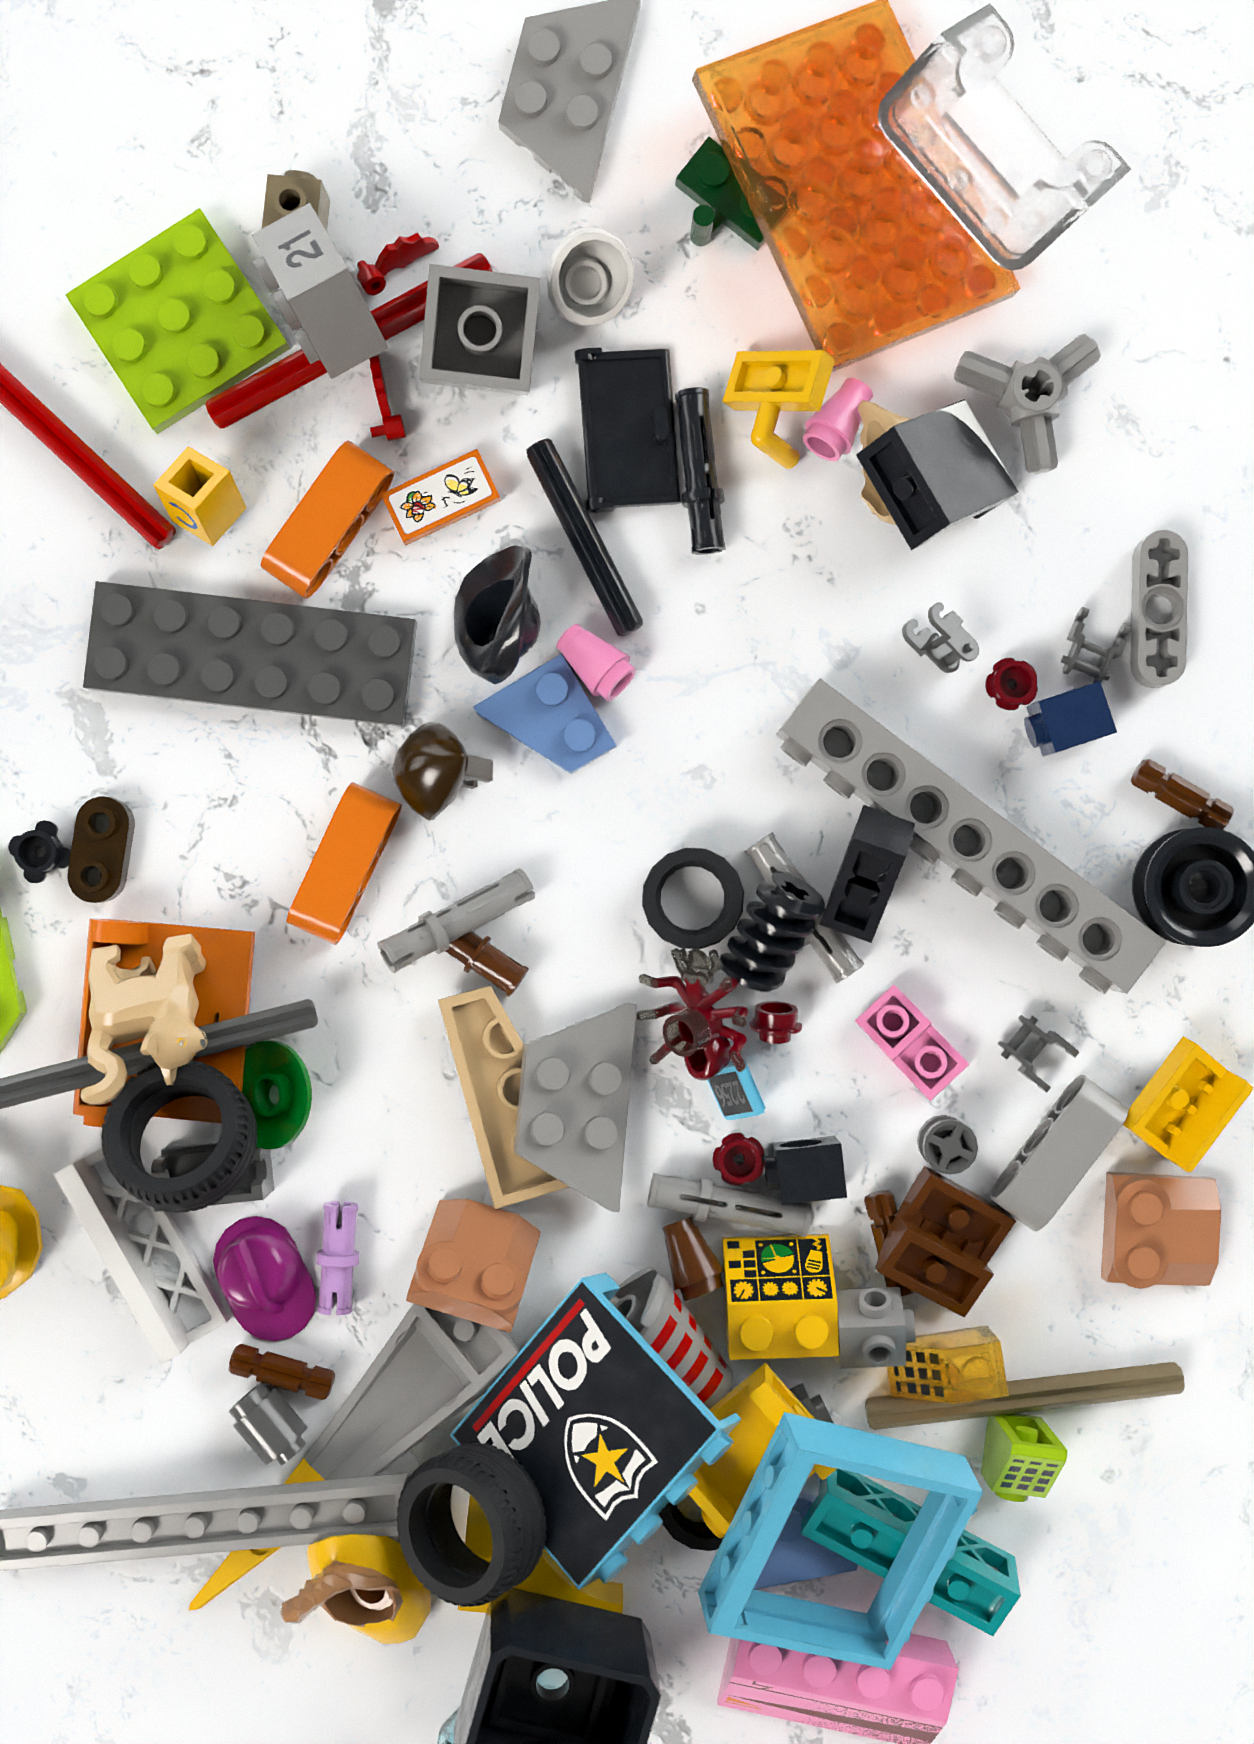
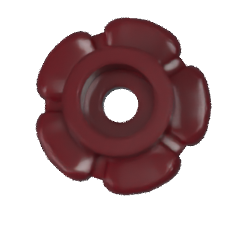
M1014 658L1001 659L993 665L992 674L986 677V692L989 697H994L996 705L1001 709L1013 711L1018 709L1019 705L1023 704L1026 706L1035 699L1038 692L1036 671L1026 661H1015ZM1009 679L1016 681L1015 689L1008 688L1007 682Z
M767 1001L758 1003L755 1006V1017L749 1022L750 1028L759 1033L761 1041L772 1044L788 1043L791 1041V1034H797L802 1030V1023L797 1022L798 1008L786 1002Z
M731 1133L722 1139L720 1147L714 1149L712 1156L713 1166L715 1170L721 1172L722 1180L730 1185L741 1186L743 1183L753 1182L761 1176L764 1170L762 1157H764L765 1152L761 1143L754 1137L746 1138L742 1133ZM735 1155H743L744 1161L741 1164L735 1163Z

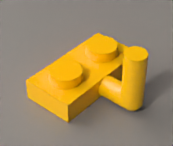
M824 350L737 351L722 402L734 411H758L751 432L752 444L784 468L791 469L798 463L800 454L798 450L774 433L780 411L820 412L835 359Z

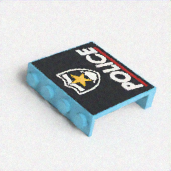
M606 1272L580 1279L450 1434L458 1445L486 1443L490 1446H496L498 1449L504 1450L505 1453H509L512 1458L517 1459L518 1463L530 1474V1478L535 1482L536 1488H538L539 1495L543 1501L542 1505L545 1509L544 1515L546 1516L545 1524L547 1531L545 1532L544 1548L579 1590L599 1578L606 1584L625 1567L629 1560L623 1553L634 1541L641 1545L657 1531L663 1523V1520L658 1515L669 1501L673 1506L677 1505L695 1488L698 1480L693 1474L704 1462L710 1466L726 1453L734 1442L729 1433L742 1420L737 1413L722 1420H718L610 1302L620 1287Z

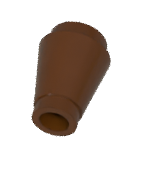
M692 1216L662 1227L665 1235L664 1239L674 1290L680 1289L684 1301L697 1298L724 1286L719 1274L724 1270L700 1230L695 1226Z

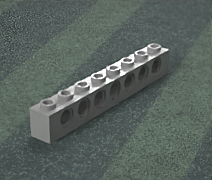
M821 678L814 683L776 733L777 736L784 740L780 747L782 751L802 766L806 767L811 761L827 773L823 781L844 798L849 799L852 794H855L871 808L915 823L911 837L912 840L909 844V847L932 864H935L939 858L955 870L951 879L973 896L977 897L982 891L998 904L993 911L1017 929H1020L1025 924L1039 934L1040 938L1036 944L1061 962L1067 956L1081 966L1083 970L1079 973V977L1097 991L1106 994L1111 989L1112 991L1128 994L1166 944L1164 939ZM838 729L848 736L850 750L845 757H833L825 750L823 740L828 730ZM874 761L883 762L891 769L892 783L885 791L873 788L867 780V769ZM918 793L927 795L934 803V815L926 824L916 821L910 812L911 800ZM961 826H967L972 829L977 838L976 848L968 856L961 855L953 844L954 834ZM1006 858L1014 861L1019 869L1017 882L1008 889L999 883L996 876L999 863ZM1049 891L1056 893L1061 901L1060 913L1051 921L1042 916L1039 907L1041 898ZM1095 923L1103 932V943L1097 951L1090 953L1083 944V934L1087 927Z

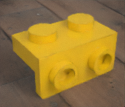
M1183 1036L1130 1106L1123 1126L1155 1152L1189 1173L1195 1169L1253 1091V1086L1245 1079L1228 1071L1197 1043Z

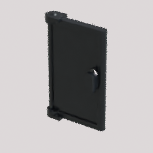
M602 348L576 350L574 355L579 373L588 499L585 500L587 511L589 513L612 512L613 508L680 504L669 349L602 352ZM655 438H656L658 441H661V442H662V441H665V442H664V443H658V442H656Z

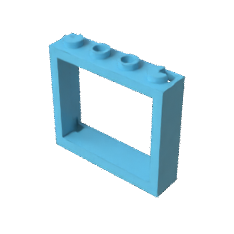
M784 1412L698 1590L708 1633L891 1670L904 1643L909 1641L911 1630L921 1610L930 1601L934 1586L947 1561L954 1556L957 1542L970 1517L976 1513V1506L983 1494L965 1455ZM814 1464L930 1490L867 1613L753 1589Z

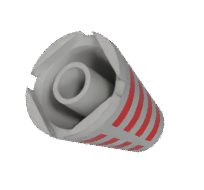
M653 1268L642 1269L619 1285L620 1289L615 1296L620 1300L614 1307L708 1409L733 1390V1371L661 1274Z

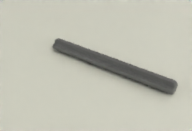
M305 999L197 1027L205 1032L208 1044L205 1049L198 1051L193 1059L314 1028L318 1024L315 1005L312 1000ZM143 1042L110 1050L124 1060L127 1076L137 1074L147 1067H154V1064H156L151 1055H143L140 1052ZM88 1056L3 1077L0 1078V1109L95 1085L105 1077V1074L89 1064Z

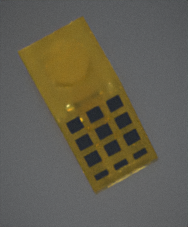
M987 1325L917 1335L914 1343H906V1366L886 1367L890 1394L895 1397L956 1404L1008 1396L1001 1341Z

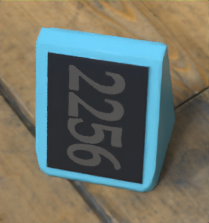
M732 1060L720 1073L708 1079L720 1111L726 1120L742 1119L765 1113L764 1109L766 1107L747 1063L744 1069L740 1070Z

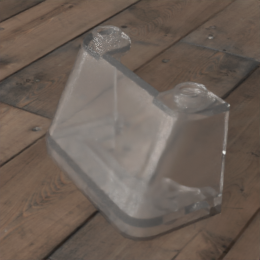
M988 3L941 32L884 96L879 105L878 122L880 129L889 142L988 256L1001 268L1018 270L1032 263L1132 169L1112 146L1100 140H1090L1082 143L1066 158L996 78L1013 56L1015 42L1013 32L1008 23Z

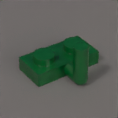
M709 136L675 180V186L699 204L693 211L690 231L692 243L699 247L707 245L724 224L758 251L791 210L793 203Z

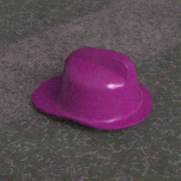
M259 1216L240 1219L225 1229L216 1243L213 1264L219 1286L235 1319L241 1327L258 1339L275 1342L292 1338L305 1329L314 1314L317 1296L313 1280L295 1241L287 1229L273 1219Z

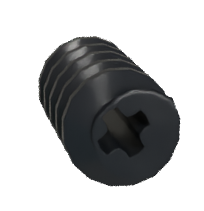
M780 871L772 875L776 886L766 883L758 885L756 894L763 902L751 901L748 903L746 912L752 919L744 918L739 920L737 930L741 936L730 937L727 947L731 953L721 954L718 959L719 967L729 977L735 978L738 983L747 988L761 992H770L783 985L786 972L795 963V955L802 951L805 945V937L814 930L815 919L820 917L825 910L824 899L817 890L803 880Z

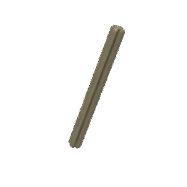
M1175 1362L946 1388L943 1389L944 1397L935 1396L934 1390H930V1395H922L920 1391L917 1394L903 1393L870 1397L865 1401V1412L870 1429L880 1430L1176 1395L1184 1391L1185 1382L1181 1367Z

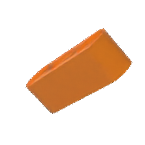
M349 440L344 442L330 458L270 543L261 560V568L303 598H310L323 584L382 500L381 494L388 491L393 482L395 472Z
M355 782L349 784L339 801L292 902L286 920L288 924L334 945L339 943L395 827L402 804Z

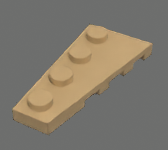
M488 985L438 999L493 1207L498 1209L568 1188L569 1186L514 1153L523 1042L492 987Z

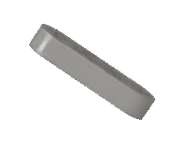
M1169 530L1156 531L1141 540L1135 547L1132 558L1130 667L1134 678L1141 685L1149 688H1160L1177 681L1186 667L1188 548L1181 536ZM1159 544H1162L1163 553L1171 554L1172 561L1162 566L1161 582L1171 579L1173 583L1172 585L1156 584L1147 587V581L1158 578L1159 574L1158 561L1149 559L1148 553L1156 549ZM1153 595H1161L1167 598L1172 605V617L1166 624H1156L1146 614V603ZM1171 632V639L1167 638L1160 642V657L1162 659H1169L1170 667L1160 671L1159 676H1156V668L1147 666L1146 659L1156 654L1157 638L1147 641L1146 634L1162 635Z

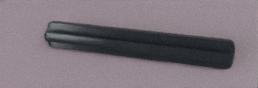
M549 438L539 440L526 449L527 458L617 635L621 637L631 634L642 626L643 619L552 440Z

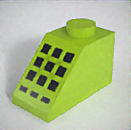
M1023 1414L990 1416L987 1420L981 1475L991 1491H995V1494L1002 1499L1013 1502H1025L1028 1500V1496L1046 1498L1067 1461L1068 1450L1042 1417Z

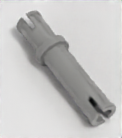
M773 832L744 851L747 856L749 855L768 884L776 886L772 875L779 871L793 875L806 882L775 839ZM822 914L815 919L813 932L805 937V946L811 944L834 977L833 980L839 983L860 969L864 962L862 959H859L841 932L820 925L823 917Z
M516 869L502 877V879L460 899L443 910L441 909L434 914L431 911H427L418 916L417 923L377 942V946L381 950L380 954L387 967L393 973L400 971V969L434 951L440 954L450 948L449 943L457 940L464 934L487 924L517 906L535 899V892L532 891L534 889L533 885L522 869Z
M657 1173L652 1175L647 1200L648 1207H658L693 1214L695 1221L705 1222L708 1217L752 1227L798 1234L802 1237L807 1236L812 1215L811 1203L782 1205L780 1199L776 1197L714 1186L712 1179L701 1178L700 1182L661 1176ZM685 1194L724 1203L723 1205L681 1198L680 1195ZM742 1205L778 1212V1215L774 1216L738 1209L735 1206Z

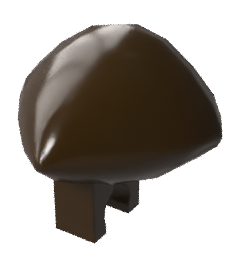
M429 722L423 724L411 733L397 751L392 766L394 781L402 797L414 812L428 821L434 820L455 800L461 787L474 789L478 787V781L487 783L493 781V760L468 755L457 736L440 723Z

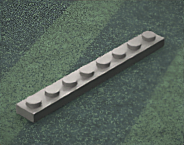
M404 1473L0 1510V1571L306 1545L330 1536L347 1534L398 1537L396 1521L398 1516V1500L409 1475Z

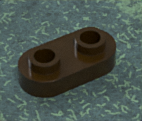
M105 796L92 798L81 806L76 816L67 880L74 895L85 902L104 903L111 901L123 891L126 884L135 819L128 805L119 799ZM102 813H105L110 819V826L104 833L98 832L95 828V819ZM93 866L99 868L102 874L101 881L96 886L90 885L87 881V872Z

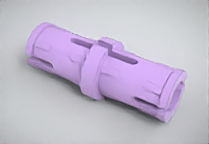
M339 1201L323 1203V1249L317 1251L316 1263L321 1266L319 1304L317 1305L318 1313L331 1315L334 1292L337 1293L336 1315L352 1313L353 1267L359 1264V1251L354 1250L356 1217L359 1206L357 1203L344 1202L342 1224L338 1222Z

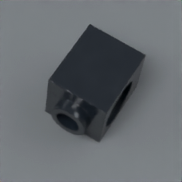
M835 1136L772 1143L773 1157L764 1158L766 1184L768 1191L777 1190V1196L782 1205L847 1198L842 1144Z

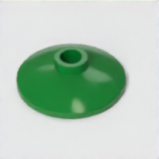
M261 1041L249 1046L245 1051L242 1093L250 1103L255 1115L257 1147H263V1149L268 1150L285 1147L300 1135L309 1118L312 1104V1088L307 1068L297 1052L282 1042Z

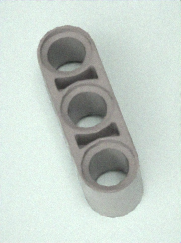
M1080 1075L1064 1090L999 1176L991 1190L990 1199L1032 1231L1037 1232L1041 1230L1054 1217L1119 1131L1128 1115V1108L1087 1076Z

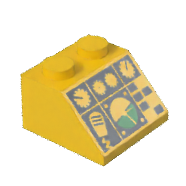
M807 1234L806 1237L799 1235L722 1237L725 1343L729 1360L839 1356L838 1302L829 1234Z

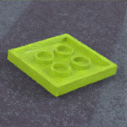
M200 208L65 294L146 421L157 434L203 406L208 399L234 386L291 349Z

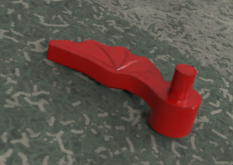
M418 232L409 237L399 236L394 243L386 244L379 254L375 265L367 264L364 260L357 263L359 270L357 280L366 294L377 295L384 290L386 286L384 277L395 268H405L417 258L439 249V244L432 237L422 238Z
M379 355L369 358L370 368L383 425L370 427L371 436L375 438L386 435L387 441L406 438L401 414L392 416Z

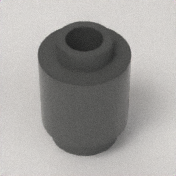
M262 1382L257 1384L228 1411L236 1420L233 1427L265 1465H268L274 1459L281 1466L284 1465L306 1444L301 1435L308 1426L276 1388L270 1391Z

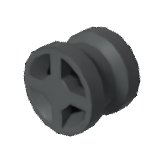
M947 1115L934 1116L923 1124L918 1133V1151L926 1162L941 1173L950 1175L961 1173L968 1169L976 1159L978 1151L977 1138L968 1126L955 1117ZM950 1130H952L950 1136H945L944 1138H940V1137H942V1136H944V1135H948L949 1132H950Z

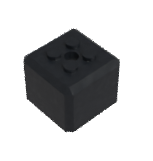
M512 1588L489 1602L454 1725L453 1744H648L661 1692L651 1635L642 1619L517 1588ZM548 1669H559L568 1677L566 1682L557 1689H546L538 1683L537 1679L542 1672Z

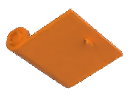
M89 918L77 1058L88 1056L87 1046L92 1030L89 1019L91 991L88 980L92 949L118 945L121 949V960L116 963V967L120 969L131 970L134 967H138L141 964V957L149 956L157 973L167 937L192 934L201 945V953L206 959L204 971L194 975L193 979L194 989L199 1001L194 1024L196 1027L216 1023L218 1014V1022L249 1014L255 931ZM145 1037L131 1042L114 1044L109 1050L143 1042ZM246 1045L193 1059V1061L205 1063L221 1071L242 1092ZM137 1074L127 1076L125 1083H127L132 1076L136 1077ZM84 1088L74 1090L73 1114L84 1116L83 1125L102 1127V1124L105 1123L104 1116L107 1113V1108L112 1105L111 1101L106 1104L91 1105L83 1102L81 1099V1090ZM188 1096L176 1099L163 1106L153 1115V1117L222 1124L219 1105L214 1100L201 1096Z

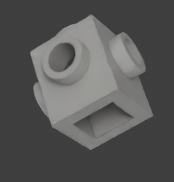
M900 1287L836 1290L840 1369L906 1366V1343H914L916 1341L913 1309H903Z

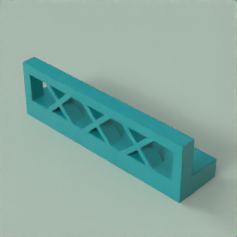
M836 1469L824 1480L820 1478L819 1494L801 1521V1534L885 1579L921 1506L861 1474ZM837 1484L848 1489L849 1491L837 1486ZM963 1530L957 1542L955 1554L947 1561L934 1586L933 1595L929 1603L994 1636L1021 1597L1015 1556ZM988 1565H990V1566H992V1567L998 1569L999 1572H998L997 1570H995V1569L989 1567Z

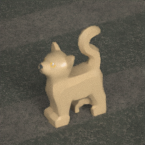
M192 934L167 937L157 973L149 956L141 957V964L138 967H134L131 970L120 969L116 967V963L121 960V949L118 945L92 949L88 975L91 991L89 1019L92 1027L87 1046L88 1063L98 1071L103 1072L105 1077L99 1083L81 1090L83 1102L91 1105L106 1104L114 1100L123 1090L127 1079V1070L124 1060L109 1050L114 1044L131 1042L145 1037L140 1052L143 1055L152 1056L161 1068L166 1085L174 1084L179 1066L189 1063L198 1051L206 1048L208 1044L207 1036L203 1030L197 1028L194 1024L199 1001L193 985L194 975L204 971L206 959L201 953V945Z

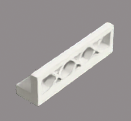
M102 1148L53 1175L162 1365L181 1354L192 1342L226 1324L230 1317L170 1212H154V1208L149 1206L155 1217L150 1235L132 1231L125 1220L129 1201L143 1205L147 1204L137 1199L124 1188L106 1185L94 1166V1164L104 1159ZM112 1196L121 1198L119 1206L116 1205ZM161 1229L167 1240L158 1238ZM139 1243L147 1245L145 1254ZM156 1247L175 1252L181 1263L177 1281L157 1277L151 1266ZM187 1275L193 1286L185 1284ZM165 1289L174 1291L171 1300ZM184 1294L201 1299L211 1318L187 1330L177 1312L181 1295Z

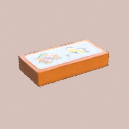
M478 449L381 494L405 546L501 501L500 495Z

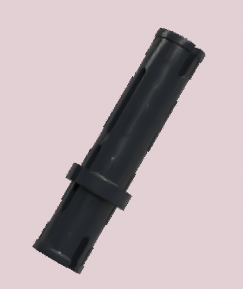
M702 387L686 388L675 393L686 492L681 495L682 506L688 508L692 543L691 553L695 555L715 554L726 550L720 504L725 502L724 490L718 488L709 409V390Z

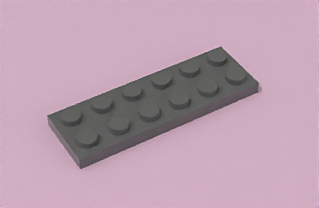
M95 581L83 688L405 727L417 621L415 619Z

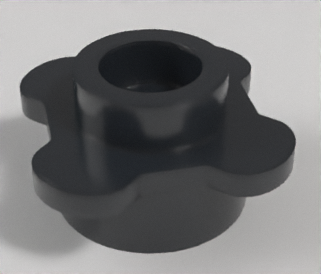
M39 821L35 826V830L27 831L22 835H16L9 842L8 849L10 854L14 856L17 865L24 870L23 876L30 883H42L46 879V875L56 868L64 869L69 866L71 849L62 845L57 836L58 827L51 821ZM39 847L45 849L43 857H39L36 854V850Z

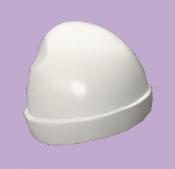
M594 227L579 228L570 232L559 242L550 260L547 275L549 299L557 314L570 323L580 326L600 325L614 318L628 301L634 283V265L626 245L615 235Z

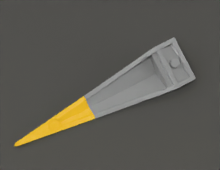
M414 1304L359 1383L284 1484L378 1475L485 1394L522 1349L508 1332ZM281 1547L231 1551L191 1601L189 1610H197L205 1606Z

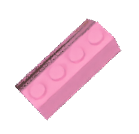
M912 1633L909 1641L905 1642L891 1670L730 1638L717 1705L896 1744H931L948 1721L959 1668L947 1641Z

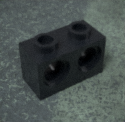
M863 805L830 892L820 925L872 943L905 861L915 823Z

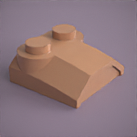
M1107 1172L1101 1278L1106 1282L1125 1283L1139 1289L1148 1288L1153 1285L1210 1286L1219 1262L1221 1205L1216 1179L1211 1177Z
M439 1200L422 1251L417 1260L406 1301L511 1333L541 1231L518 1214L499 1208L495 1209L492 1206L473 1200Z

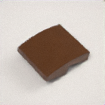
M924 1165L892 1222L875 1268L878 1273L965 1318L994 1276V1273L987 1264L1016 1223V1220L1005 1209Z

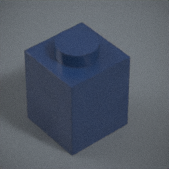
M1101 681L1026 706L1029 714L1028 717L1024 718L1026 734L1034 748L1040 747L1042 756L1057 753L1117 733Z

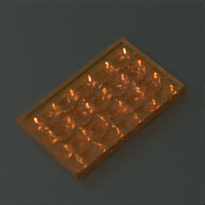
M876 0L695 69L692 77L694 87L815 349L824 350L835 359L832 372L1010 299L1021 289L888 0Z

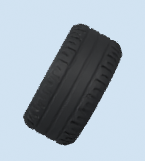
M191 1060L189 1063L179 1066L173 1085H166L161 1068L157 1063L154 1064V1067H147L145 1070L139 1071L136 1077L132 1076L125 1083L123 1090L111 1101L112 1105L107 1108V1113L104 1116L105 1123L102 1124L101 1133L103 1141L101 1142L106 1165L114 1179L126 1191L155 1209L181 1213L206 1208L207 1205H213L222 1200L225 1195H229L238 1186V1182L244 1179V1176L249 1171V1165L253 1162L256 1152L255 1147H257V1124L253 1109L244 1094L225 1074L205 1063ZM201 1096L214 1100L219 1105L221 1111L222 1128L218 1143L207 1160L193 1171L177 1177L159 1178L148 1174L142 1164L140 1146L143 1132L153 1115L166 1104L183 1097Z
M486 1443L458 1445L422 1463L409 1476L403 1486L398 1500V1516L396 1517L398 1538L403 1555L419 1582L430 1593L436 1595L437 1598L461 1607L484 1605L522 1583L539 1563L546 1540L545 1509L535 1482L530 1478V1474L525 1471L524 1467L518 1463L517 1459L512 1458L504 1450ZM453 1485L467 1491L478 1502L487 1517L493 1541L491 1562L474 1554L457 1532L451 1513Z

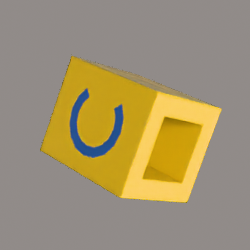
M189 446L153 484L172 522L211 546L217 543L247 508L230 471Z

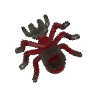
M675 948L671 950V955L681 978L678 976L654 978L647 974L639 976L640 983L652 988L673 987L686 1004L685 1006L678 1002H673L655 1009L641 1010L636 1014L637 1019L640 1021L655 1020L674 1014L668 1017L663 1024L665 1044L650 1056L649 1061L651 1064H658L670 1052H673L678 1056L684 1057L685 1066L689 1074L700 1081L708 1080L720 1073L729 1065L730 1059L738 1072L744 1071L746 1063L740 1052L747 1042V1037L743 1033L723 1025L722 1019L732 1018L734 1025L744 1028L747 1025L745 1017L748 1015V1008L736 1006L715 1009L712 1006L735 990L739 983L735 978L730 979L726 977L719 984V988L710 995L705 988L713 982L715 974L721 970L717 950L709 951L708 957L705 952L697 948L688 951V953H686L685 948L680 950ZM729 1039H731V1040L733 1041L732 1047H731V1044H730Z

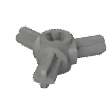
M1086 334L1076 337L1049 360L1038 357L1028 364L1016 360L1012 367L974 352L965 351L956 366L954 379L956 382L998 398L996 407L1004 410L1005 414L1010 418L1011 426L1020 427L1027 472L1041 474L1056 469L1058 465L1052 420L1060 416L1058 403L1068 396L1067 385L1097 363L1101 353L1096 341ZM1027 385L1037 390L1034 398H1039L1036 402L1030 401L1025 397L1029 392L1028 389H1025Z

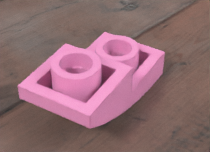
M894 984L855 1020L859 1027L930 1102L969 1066V1063Z

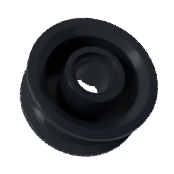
M1198 827L1180 829L1162 835L1144 850L1134 869L1132 896L1140 918L1158 936L1179 945L1214 947L1237 939L1254 923V851L1238 836L1218 828ZM1196 873L1202 874L1208 885L1205 897L1199 902L1195 901L1189 893L1190 879Z

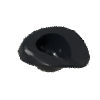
M514 545L483 559L464 577L455 598L453 615L454 636L459 654L472 673L495 685L511 676L520 657L524 656L533 647L539 636L541 621L538 605L527 587L532 552L525 546Z

